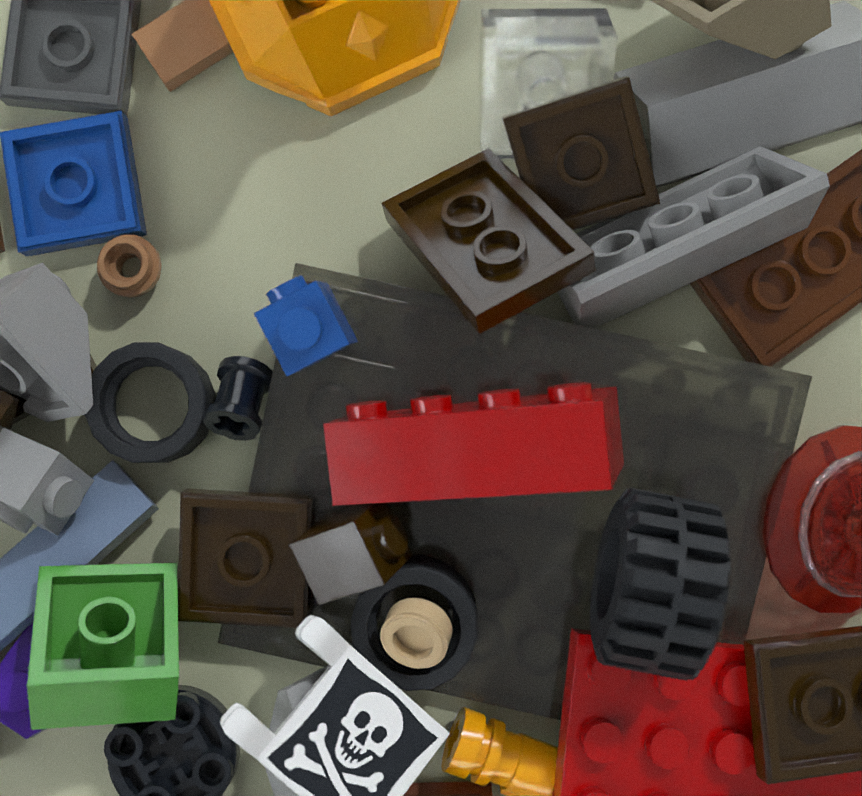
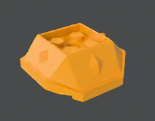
M209 0L247 80L278 94L304 102L308 107L328 116H333L439 67L461 0Z

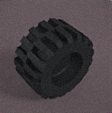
M627 488L621 494L606 521L593 577L590 632L599 663L684 681L695 679L699 672L703 670L721 632L730 587V543L725 519L717 505L635 488Z

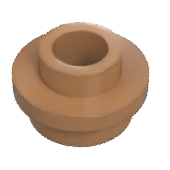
M121 235L113 238L104 245L97 259V273L102 284L111 292L122 297L133 298L146 294L157 284L161 275L162 264L158 251L147 240L136 235ZM130 258H138L140 260L139 272L133 277H124L122 272L123 264Z

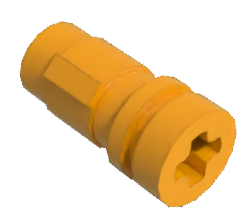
M466 707L460 709L445 744L441 764L443 772L461 779H466L470 774L472 783L480 786H486L489 782L500 786L501 794L507 796H553L557 746L523 733L516 734L506 730L505 723L495 718H491L487 723L485 714Z

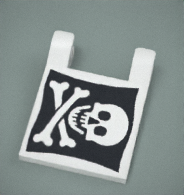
M307 616L297 627L295 635L305 646L325 661L329 667L275 733L242 704L235 703L231 705L220 720L225 734L262 763L299 796H403L450 733L357 652L327 622L316 616Z

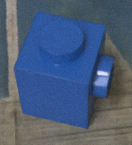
M303 275L288 280L267 292L266 296L271 304L253 313L286 376L301 372L358 342L329 284L315 280L307 285Z

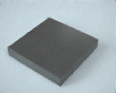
M11 0L0 82V100L7 106L88 114L122 111L128 117L136 40L132 33L138 30L141 0Z

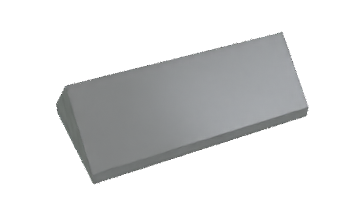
M846 1L831 4L832 26L804 42L797 50L784 54L777 59L722 40H717L615 72L613 80L624 76L630 77L656 187L659 188L700 175L759 146L775 151L862 123V11Z
M759 146L658 194L661 204L599 222L576 233L594 251L596 271L557 293L579 334L582 335L808 228L830 186L827 173Z

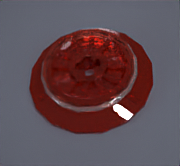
M839 425L809 437L783 463L767 496L762 536L770 571L790 598L818 613H852L862 608L861 426Z

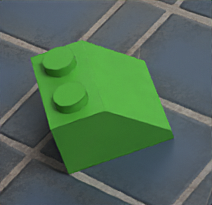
M177 563L39 566L27 681L31 730L175 720L179 684Z

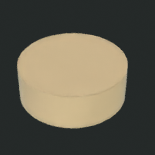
M420 598L403 599L390 608L381 628V643L387 654L396 662L410 668H429L441 662L445 657L452 637V624L447 614L436 604Z

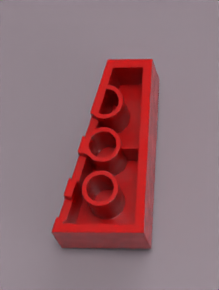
M591 383L561 384L547 387L548 394L521 397L520 389L493 390L478 393V401L452 404V395H434L410 399V409L387 411L385 400L345 405L347 416L323 424L333 506L612 490L624 465L617 386L591 389Z

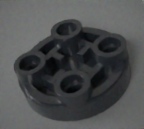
M178 685L175 720L115 724L104 742V753L107 758L111 781L120 796H222L235 775L240 756V746L225 734L220 724L221 717L227 711L226 707L217 698L202 689Z

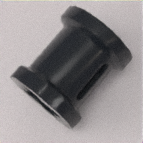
M245 356L224 358L220 362L217 372L221 383L216 400L206 410L203 422L213 433L232 440L246 441L255 439L257 434L260 433L263 423L258 415L264 394L272 390L275 375L266 364L256 359Z

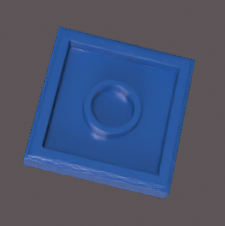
M122 111L0 132L17 250L19 253L28 257L107 243L121 235H136L139 237L147 235L129 121Z

